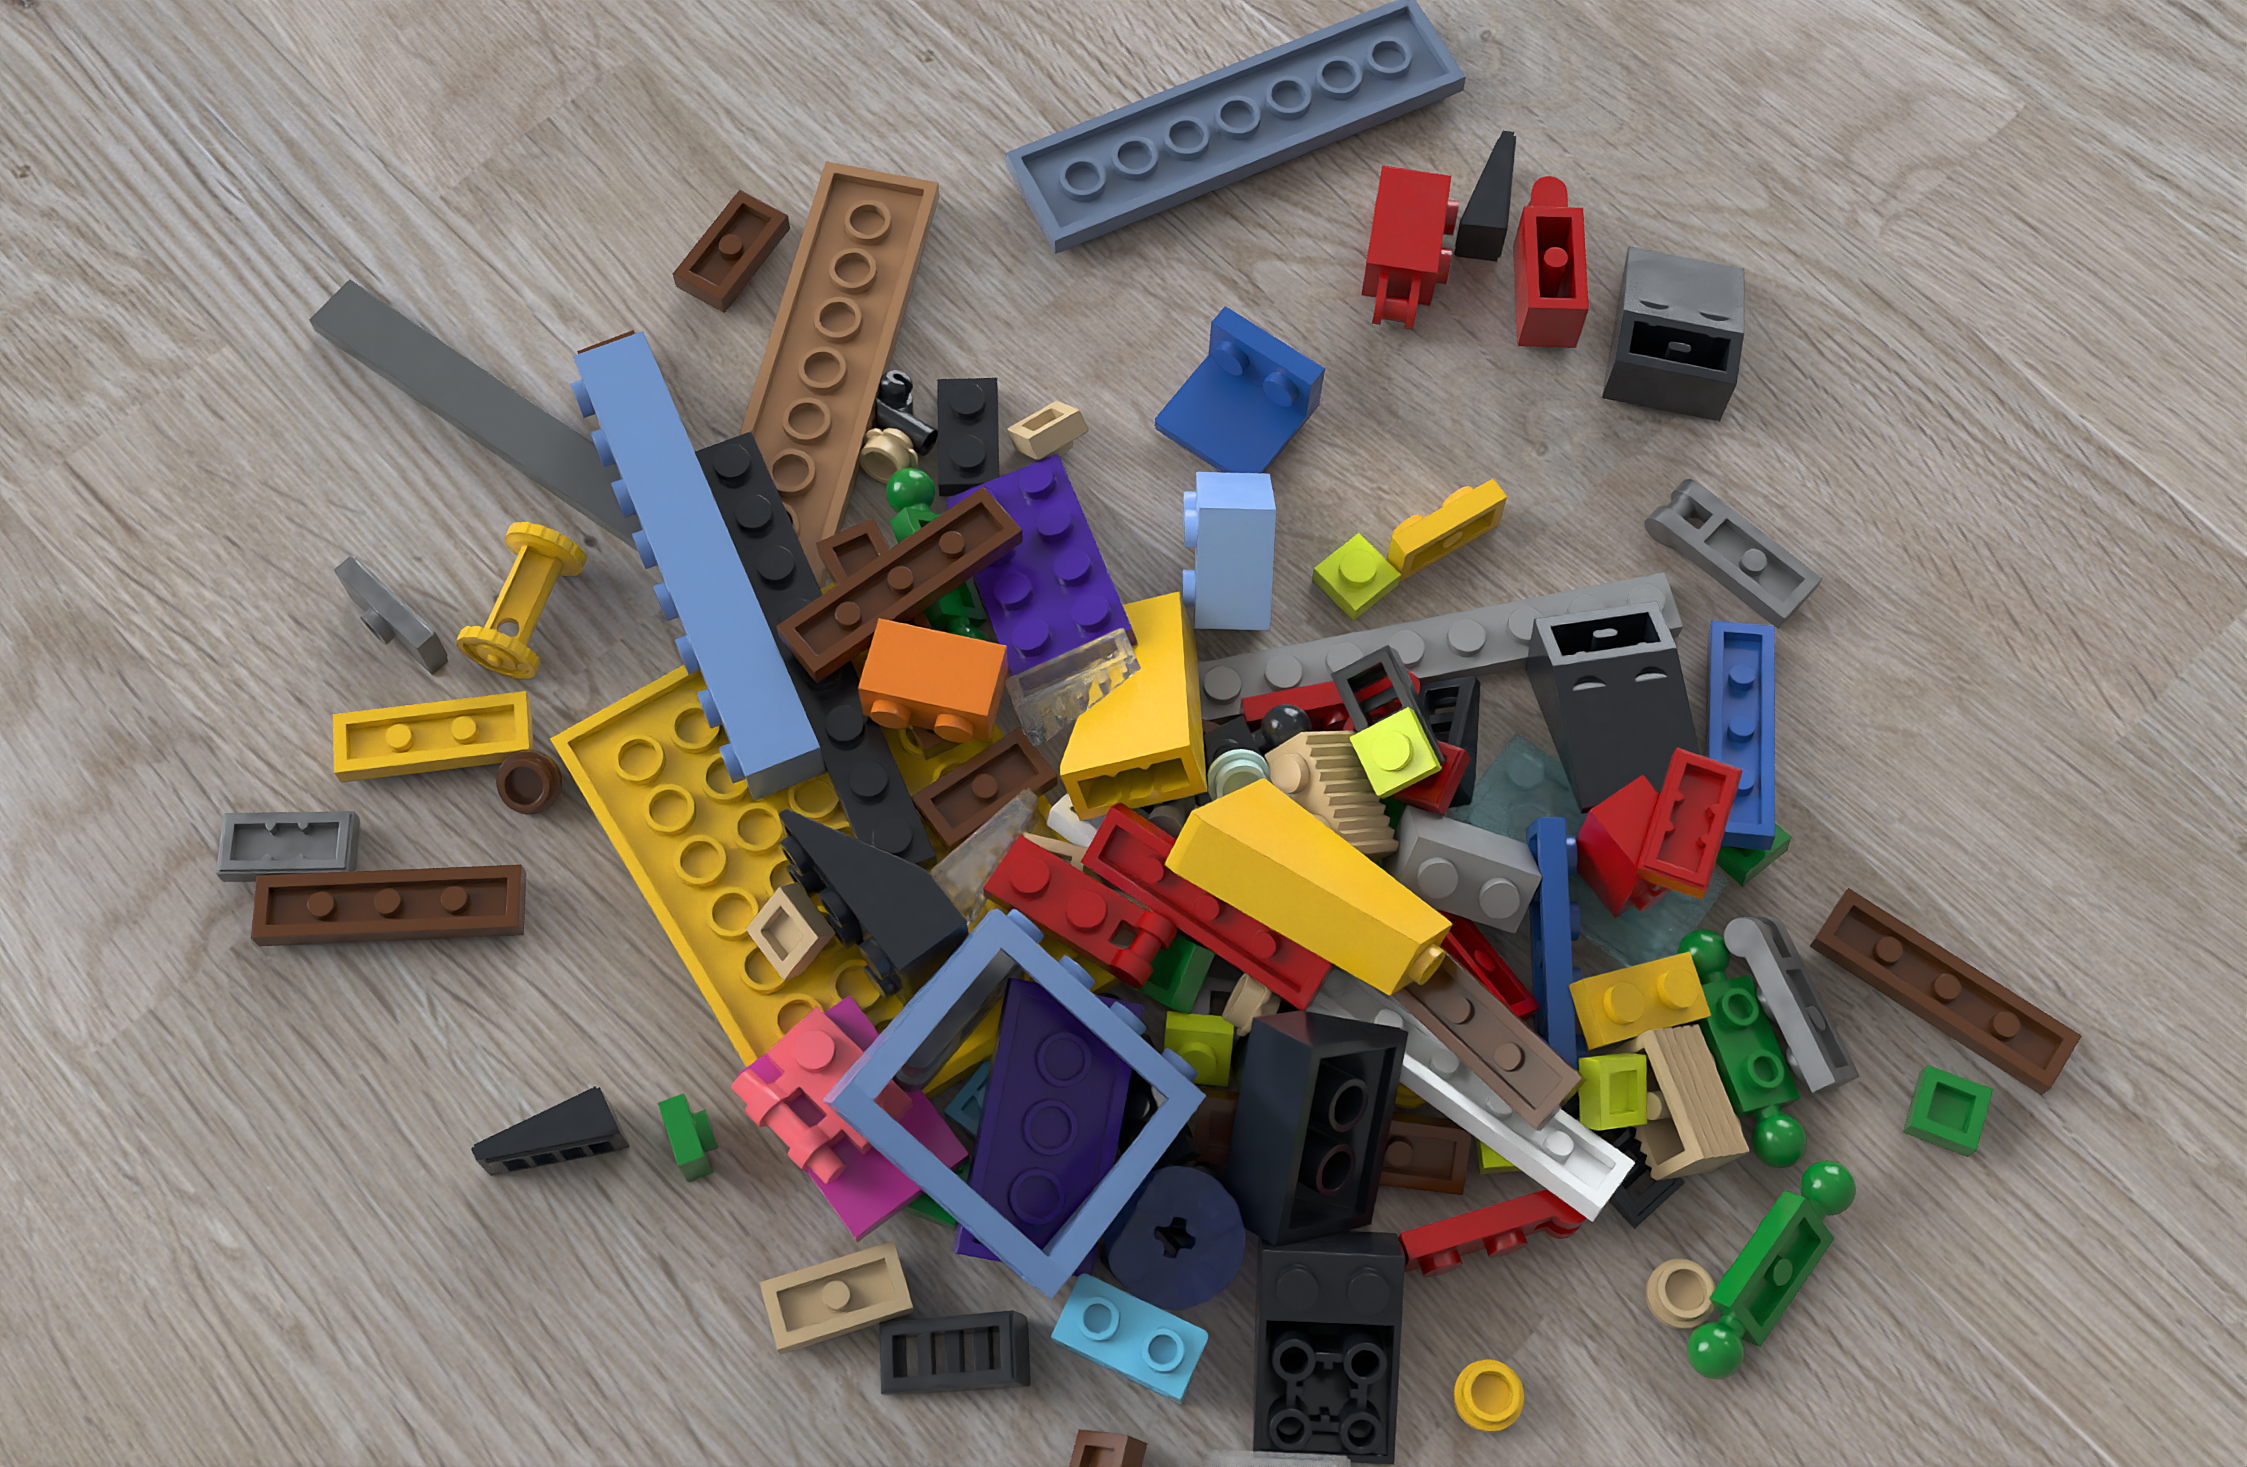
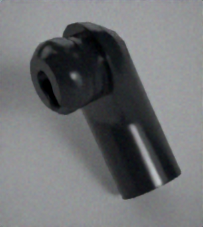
M888 371L883 374L880 381V392L875 406L876 424L881 431L893 428L903 432L912 441L913 450L924 456L935 445L938 438V430L914 416L913 396L911 394L913 382L911 378L902 371Z

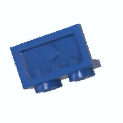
M1225 306L1211 322L1208 356L1155 418V429L1223 473L1264 474L1319 407L1325 368Z

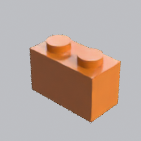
M879 618L858 686L863 715L870 716L874 722L892 729H905L908 725L931 729L941 738L952 742L968 743L972 739L990 742L1008 676L1006 645Z

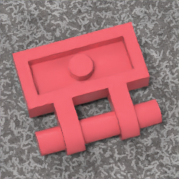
M816 1006L766 1053L769 1061L782 1073L775 1082L767 1085L752 1069H748L733 1082L731 1089L747 1104L745 1113L759 1127L768 1125L790 1147L787 1156L801 1170L804 1171L810 1168L828 1185L835 1181L847 1166L831 1149L845 1136L863 1155L872 1145L822 1101L864 1052ZM892 1079L873 1100L897 1122L914 1107L912 1099ZM801 1094L825 1116L822 1121L811 1128L789 1107Z

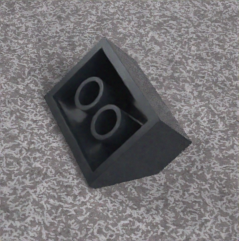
M1308 1011L1253 1017L1218 1213L1274 1246L1371 1225L1409 1032L1399 1027Z

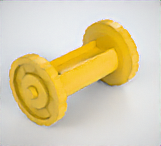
M515 522L509 526L504 542L509 547V550L517 555V558L484 628L480 626H466L462 628L456 640V646L466 657L488 670L517 679H530L536 675L540 666V659L527 645L559 575L577 576L580 574L586 564L587 556L578 544H575L573 540L551 528L530 522ZM510 622L518 626L519 632L512 638L498 632V628L502 624Z

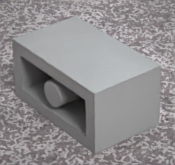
M1407 804L1393 835V839L1399 841L1398 849L1382 860L1385 872L1431 907L1516 934L1542 878L1528 845Z

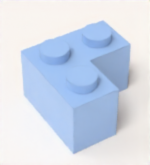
M1196 472V491H1184V547L1195 548V570L1183 569L1182 600L1185 607H1193L1194 628L1270 630L1276 507L1270 474Z

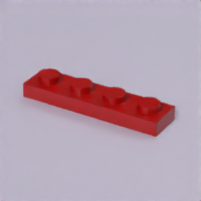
M1123 803L1111 806L1081 863L1152 911L1165 917L1176 927L1300 1010L1305 1011L1313 1004L1335 965L1174 873L1164 864L1177 839Z

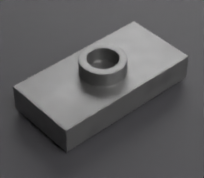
M348 557L334 569L350 598L365 611L360 616L362 622L383 644L387 645L394 639L431 675L448 662V654L436 632L357 557Z
M355 811L224 813L216 875L223 882H256V875L355 871L360 818Z

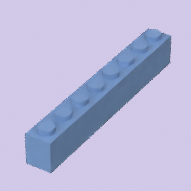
M644 332L633 334L573 356L581 380L570 383L583 418L596 415L601 429L590 434L603 467L616 464L621 479L612 482L611 485L624 518L636 514L642 530L633 533L632 537L645 569L658 566L664 582L654 585L653 588L665 619L668 622L679 618L685 635L676 638L675 642L688 675L701 671L708 689L697 692V696L710 729L723 725L730 743L719 747L732 783L735 784L745 780L755 801L826 773L819 743Z

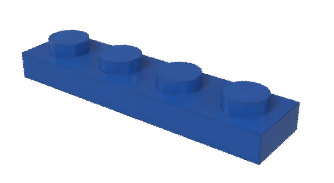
M1711 620L1708 632L1706 757L1743 770L1721 846L1771 850L1775 838V626Z
M1538 817L1526 828V844L1542 876L1529 904L1533 997L1541 1006L1534 1013V1031L1579 1072V1058L1587 1057V1049L1583 1034L1575 1033V1005L1568 987L1569 984L1583 979L1581 969L1579 967H1572L1571 941L1579 939L1581 920L1577 901H1569L1568 875H1574L1577 868V844L1574 836H1566V817Z

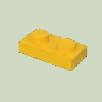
M1494 478L1475 489L1471 486L1460 488L1445 500L1442 508L1424 518L1420 514L1411 516L1396 527L1391 535L1386 560L1401 574L1399 583L1499 525L1508 496Z
M1690 951L1585 978L1568 985L1589 1050L1633 1039L1651 1029L1655 1031L1663 1028L1664 1030L1711 1016Z

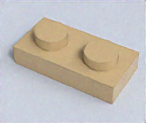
M895 1241L759 1282L775 1345L780 1355L915 1312Z

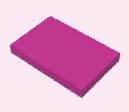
M850 995L824 1012L863 1052L880 1035ZM767 1054L737 1074L739 1077L744 1071L752 1069L767 1085L775 1082L782 1075L769 1061ZM921 1090L916 1092L904 1091L912 1099L914 1107L898 1123L951 1171L954 1172L969 1161V1153ZM803 1094L789 1105L810 1128L825 1118ZM845 1136L831 1148L847 1164L845 1170L835 1181L826 1185L810 1168L805 1170L857 1242L925 1193L874 1146L863 1155Z

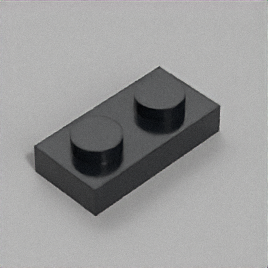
M997 378L937 379L939 496H954L1000 477Z

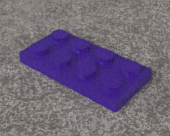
M1059 454L945 499L948 509H950L984 486L1022 529L1023 542L974 575L999 644L1006 645L1008 668L1018 691L1138 644Z
M1008 978L966 1184L1042 1251L1114 1165L1132 1067L1040 984ZM1095 995L1109 1009L1115 1002H1118L1131 1011L1140 1021L1142 1020L1144 1005ZM958 1222L953 1247L954 1253L1003 1262ZM1099 1239L1072 1276L1079 1277L1081 1274L1092 1276Z

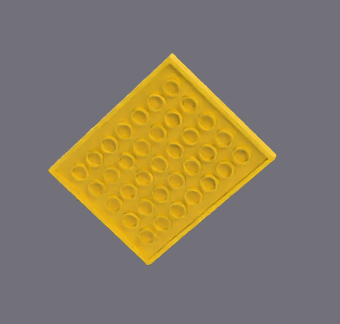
M834 583L820 589L822 595L835 587ZM868 649L851 660L860 680L869 653ZM682 665L550 738L555 750L746 1067L765 1055L816 1006L821 1011L826 1012L850 995L879 1034L904 1008L896 995L885 1000L875 989L864 972L863 967L867 965V962L856 944L846 949L836 936L833 935L802 975L783 980L746 931V928L779 886L794 883L786 870V866L790 863L778 844L785 839L779 813L787 808L853 838L855 837L827 771L755 801L745 780L735 784L732 783L719 747L730 743L723 725L710 729L697 696V692L708 689L701 671L688 675L685 665ZM994 723L990 742L972 739L968 743L960 744L926 760L909 727L905 729H892L880 725L911 799L913 795L1004 737L997 724ZM1044 794L951 856L918 813L935 851L938 864L926 870L966 919L969 933L989 911L998 908L1006 916L1010 913L986 898L983 887L1020 834L1023 836L1025 832L1071 843L1047 825L1052 806ZM1086 866L1084 873L1105 885L1098 874ZM818 894L812 896L810 900L823 917L826 916L828 912L821 903ZM1043 933L1044 937L1038 945L1057 962L1065 955L1080 965L1096 982L1089 990L1091 993H1105L1123 982ZM1025 971L1018 978L1037 983ZM1004 995L933 1080L921 1090L928 1100L977 1071L985 1061H991Z

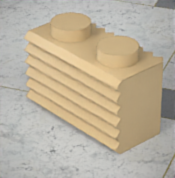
M1352 730L1301 732L1265 754V760L1270 768L1272 784L1372 862L1376 863L1397 851L1399 841L1393 839L1395 830L1388 827L1390 817L1384 815L1386 805L1379 803L1380 797L1376 795L1349 738L1357 734Z
M1698 1024L1684 1027L1678 1026L1673 1029L1669 1027L1664 1030L1660 1028L1655 1031L1651 1029L1607 1053V1055L1619 1053L1646 1055L1647 1124L1632 1127L1637 1129L1635 1138L1642 1142L1640 1151L1647 1155L1645 1164L1652 1167L1651 1178L1659 1181L1712 1172L1749 1153L1750 1150L1743 1136L1740 1120L1732 1109L1717 1072L1714 1056L1708 1050Z

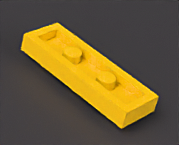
M526 691L333 714L334 774L341 783L503 763L516 752L534 750L531 700Z

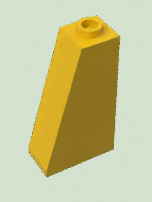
M1180 591L1124 604V610L1138 644L1103 657L1098 661L1060 765V776L1079 821L1107 815L1110 807L1118 803H1123L1130 809H1135L1207 792L1196 636Z
M1265 778L1191 811L1164 864L1177 875L1389 996L1413 981L1419 985L1424 984L1436 972L1446 955V952L1440 948V945L1453 923Z

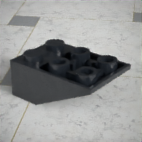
M1629 246L1626 254L1602 398L1720 422L1738 379L1744 339V268Z
M1657 601L1534 619L1525 670L1580 813H1589L1591 809L1642 775L1660 794L1671 757L1676 748L1700 755L1678 650Z
M786 808L778 814L785 835V839L778 844L790 863L786 866L788 874L794 883L797 882L809 898L818 894L821 903L828 912L824 918L836 932L834 935L846 949H849L854 944L858 946L861 955L867 962V965L863 967L864 972L879 994L885 1000L896 995L905 1007L969 935L966 919L926 869Z
M1342 1231L1279 1246H1274L1258 1236L1253 1458L1394 1464L1405 1254L1397 1233Z

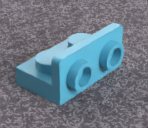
M1081 1274L1069 1296L1051 1338L1055 1344L1176 1403L1182 1404L1193 1380V1372L1208 1341V1333L1204 1329L1091 1275Z

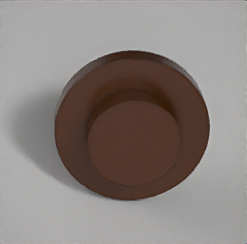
M522 750L514 753L501 764L497 773L496 785L499 796L510 809L521 814L533 815L547 810L558 800L562 790V775L555 761L545 753L536 750Z

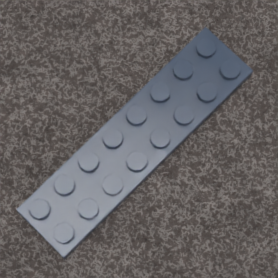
M1395 0L1006 152V167L1051 248L1057 254L1462 92L1466 76L1416 0Z

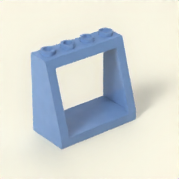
M997 908L989 911L822 1101L1028 1285L1049 1299H1052L1071 1277L1206 1095L1192 1084L1198 1073L1182 1057L1169 1048H1166L1160 1055L1141 1038L1147 1028L1131 1011L1118 1002H1115L1109 1009L1089 991L1096 982L1080 965L1065 955L1057 962L1040 947L1038 943L1044 935L1029 919L1015 909H1012L1006 916ZM1000 949L1166 1098L1131 1146L1042 1251L873 1101Z

